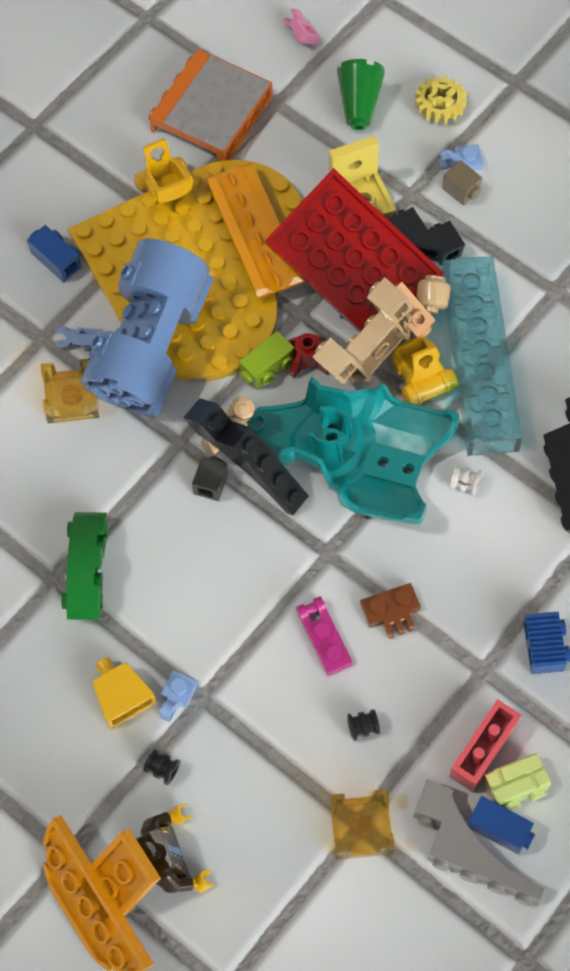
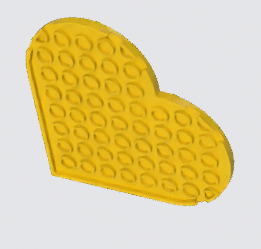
M223 160L209 163L189 172L193 179V190L175 200L159 203L147 191L68 228L71 239L120 323L123 320L122 313L130 303L119 293L120 273L123 267L130 262L139 240L150 238L175 244L192 252L208 265L210 269L209 275L214 277L198 319L196 323L182 325L178 322L165 353L172 360V366L177 369L174 378L190 381V379L212 381L240 372L239 361L274 334L277 319L275 293L257 299L205 180L206 177L253 163L281 224L302 202V199L295 187L283 175L270 167L246 160Z

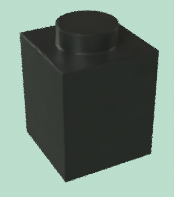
M202 456L192 482L193 494L219 502L229 474L227 463L218 457L212 456L208 458Z

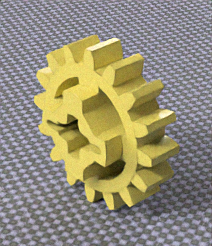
M435 75L433 81L426 78L425 85L419 84L418 91L415 92V108H419V115L426 114V121L433 118L434 124H437L439 120H443V123L447 124L449 118L456 121L457 115H463V109L466 108L467 92L463 91V84L456 85L455 78L448 81L447 75H444L443 79H439Z

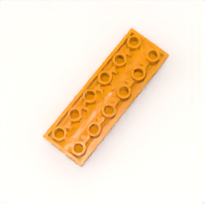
M253 163L206 177V183L257 299L305 283L296 272L264 243L280 225V222Z

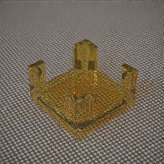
M90 358L81 359V369L56 372L54 363L41 364V376L45 386L43 409L48 424L100 418L98 398L95 393L91 394L84 389L85 384L80 383Z
M388 789L373 791V796L345 799V794L330 795L336 860L390 855L394 853L395 846L390 825Z

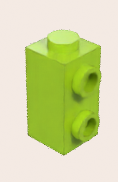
M276 331L239 361V376L247 385L251 384L256 390L262 385H268L273 381L277 373L282 369L287 370L294 363L295 347Z

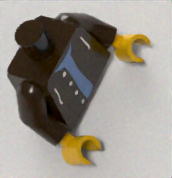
M184 803L170 809L168 813L164 812L146 819L141 827V836L137 837L136 840L161 877L156 884L165 892L191 891L194 888L197 892L202 893L214 884V882L209 883L204 879L211 872L205 869L194 878L189 875L174 829L170 826L171 824L179 825L190 819V815L184 817L180 812V809L186 806Z

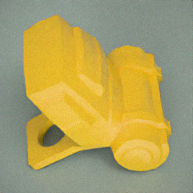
M165 138L143 147L146 167L141 172L134 174V184L140 192L148 190L153 199H157L159 203L175 200L193 190V179L188 171L187 163L180 156L173 158L170 155ZM155 148L163 149L160 155L161 159L159 160L151 157V152Z
M418 337L398 345L391 352V364L396 373L402 375L407 384L402 387L401 391L403 401L420 405L427 400L447 394L451 390L458 388V377L451 368L444 369L443 364L439 360L440 353L438 349L426 337Z

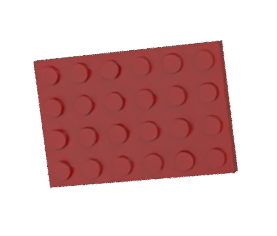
M334 168L264 241L276 255L359 333L365 328L364 324L372 315L376 316L378 313L367 298L370 288L376 282H381L384 277L394 286L403 282L416 297L418 283L425 279L426 275L442 276L444 274Z

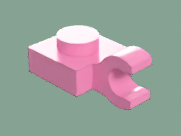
M292 8L290 11L293 13V19L284 18V24L292 28L295 38L300 43L317 45L321 40L319 34L310 22L304 20L301 11Z

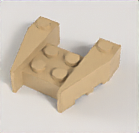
M385 277L381 282H376L370 288L369 295L367 296L378 313L376 316L372 315L364 324L365 328L358 335L356 334L350 338L346 345L347 348L344 350L330 337L327 342L323 341L315 350L316 354L313 358L341 384L346 383L347 380L351 383H356L358 379L361 382H371L373 380L370 377L371 374L404 338L407 341L410 339L411 329L407 326V323H410L412 320V316L408 312L412 310L413 304L403 292Z

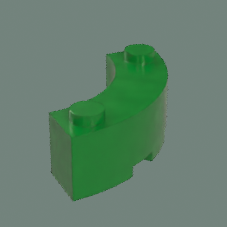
M75 512L73 521H68L67 523L69 547L66 593H62L61 605L62 609H66L67 619L100 620L103 610V573L98 572V569L102 568V558L105 557L108 538L107 512Z

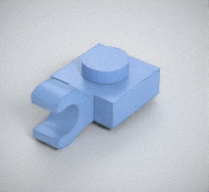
M478 144L455 147L454 153L450 150L440 152V169L451 168L460 160L473 170H482L483 160Z
M61 326L56 330V333L64 334L66 340H58L56 346L65 348L72 342L74 345H80L81 348L92 349L91 342L98 332H103V329L82 327L70 329Z
M173 670L161 692V698L166 699L159 711L161 714L160 718L171 722L178 706L187 708L198 686V681Z

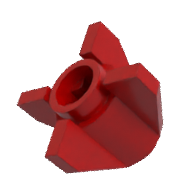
M305 333L288 340L295 347V360L290 370V376L295 378L302 370V367L312 368L315 365L324 374L327 375L329 373L313 358L316 354V348L323 341H326L324 336Z

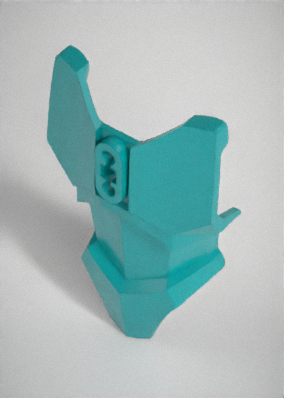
M311 377L305 399L283 405L258 407L250 420L247 421V425L254 430L283 466L294 465L298 461H302L322 471L328 488L336 493L341 506L362 515L420 525L427 511V503L423 502L416 488L423 465L438 450L453 439L459 424V414L449 409L440 411L400 401L391 395L387 386L383 383L375 388L347 392L346 390L320 385L315 378ZM382 463L388 464V465L385 466V467H381V466H380V464H382ZM411 470L413 472L410 474H406L403 471Z

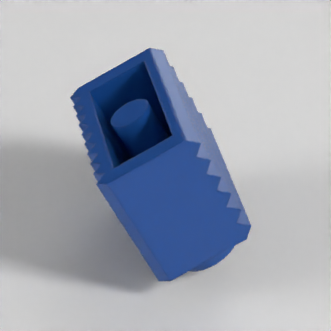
M559 611L525 614L523 625L531 674L564 671L567 662H570V648L568 645L564 646L563 636H566V624L564 619H560Z

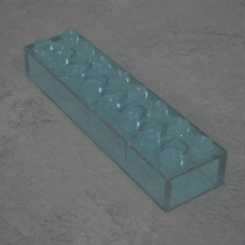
M493 256L443 260L442 272L444 274L441 277L446 278L445 282L451 286L446 315L454 369L458 377L457 390L467 456L519 452L522 442V431Z

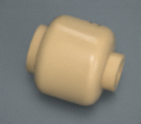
M426 275L425 279L418 283L416 298L430 314H438V310L448 307L451 286L445 282L446 278Z

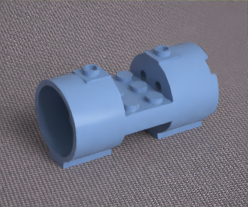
M146 238L138 241L130 262L121 270V279L118 284L119 293L130 303L125 307L122 313V323L115 332H98L91 342L92 349L89 354L90 359L80 380V383L85 384L84 389L114 406H132V412L140 413L144 416H159L177 371L172 366V360L165 354L178 322L182 325L196 323L214 277L209 275L210 269L201 258L180 246L163 240Z

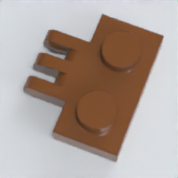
M411 583L360 600V606L369 628L383 624L388 639L394 638V632L391 628L395 626L398 635L404 634L402 623L406 624L409 632L415 630L409 614L420 611L421 606Z

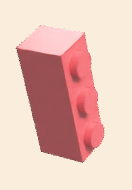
M497 699L452 766L449 777L471 792H474L483 775L488 771L517 727L521 714Z

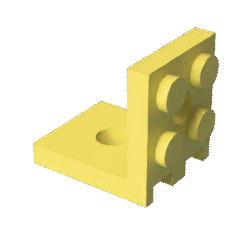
M373 135L330 150L329 172L334 168L359 193L369 199L370 203L386 218L392 217L397 212V209L378 173L379 142L376 136Z

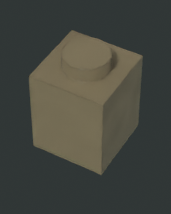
M460 160L444 174L442 189L464 206L468 201L475 200L481 193L482 177Z

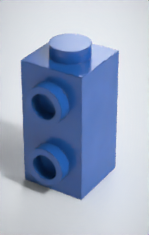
M44 225L39 230H35L27 239L30 253L63 283L82 268L79 258L81 256L80 252L72 244L69 246L65 243L57 230L52 231Z
M483 796L480 797L467 824L472 831L518 855L522 847L528 850L535 836V833L531 832L534 825L533 822Z

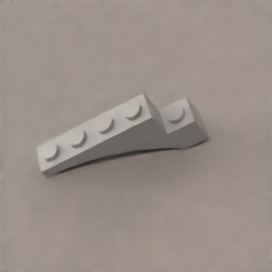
M427 779L413 817L418 819L417 822L424 827L433 829L436 826L439 828L428 860L433 862L432 866L444 872H448L449 869L460 873V878L471 883H476V881L488 885L487 889L494 893L503 895L506 892L514 895L515 900L521 904L531 906L533 903L538 905L544 888L525 880L496 859L476 838L464 821L452 796L454 790Z

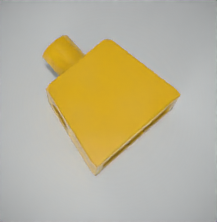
M106 657L95 664L101 676L93 680L92 683L110 729L156 703L153 692L128 663H122L115 668L110 657Z

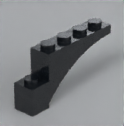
M414 207L406 211L404 209L399 210L388 219L430 260L438 262L440 266L462 255L465 243L451 221L444 224L437 223L428 230Z
M569 397L565 399L567 409L565 410V414L568 421L570 422ZM569 423L543 434L545 441L543 448L546 456L549 458L551 466L549 474L556 487L555 499L561 508V524L570 533Z
M199 398L183 417L199 436L210 442L254 479L287 514L293 516L309 497L254 430L249 426L232 421L217 403Z

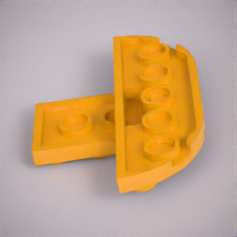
M62 815L53 818L46 829L42 846H47V862L43 863L44 872L51 892L93 959L108 971H145L151 968L154 963L125 916L153 888L161 877L131 830L121 831L96 860L91 863Z

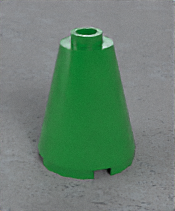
M351 59L342 62L341 67H337L346 124L351 126L353 130H364L371 123L385 75L384 66L374 61V65L367 64V59Z

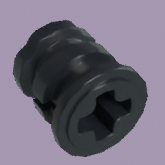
M371 709L367 714L359 712L358 716L354 717L350 713L347 714L348 727L353 741H356L359 735L367 737L372 732L380 734V726L375 709Z
M154 749L148 756L143 771L146 773L152 772L153 777L157 779L163 778L164 784L169 785L177 774L181 761L176 759L173 762L170 756L166 754L162 756L159 750Z

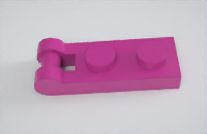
M319 596L313 599V602L304 606V604L296 606L295 609L327 676L352 666L353 661L326 609L322 597ZM318 613L320 619L312 622L309 616Z

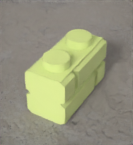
M537 753L485 773L482 778L491 801L510 811L518 808L521 805L519 801L530 797L531 801H535L547 795L546 790L551 785Z

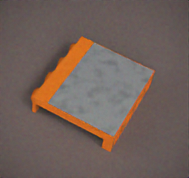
M198 49L193 57L190 56L183 71L175 76L170 89L163 93L158 106L150 111L148 119L151 132L155 133L158 127L215 153L217 161L230 160L272 99V82Z

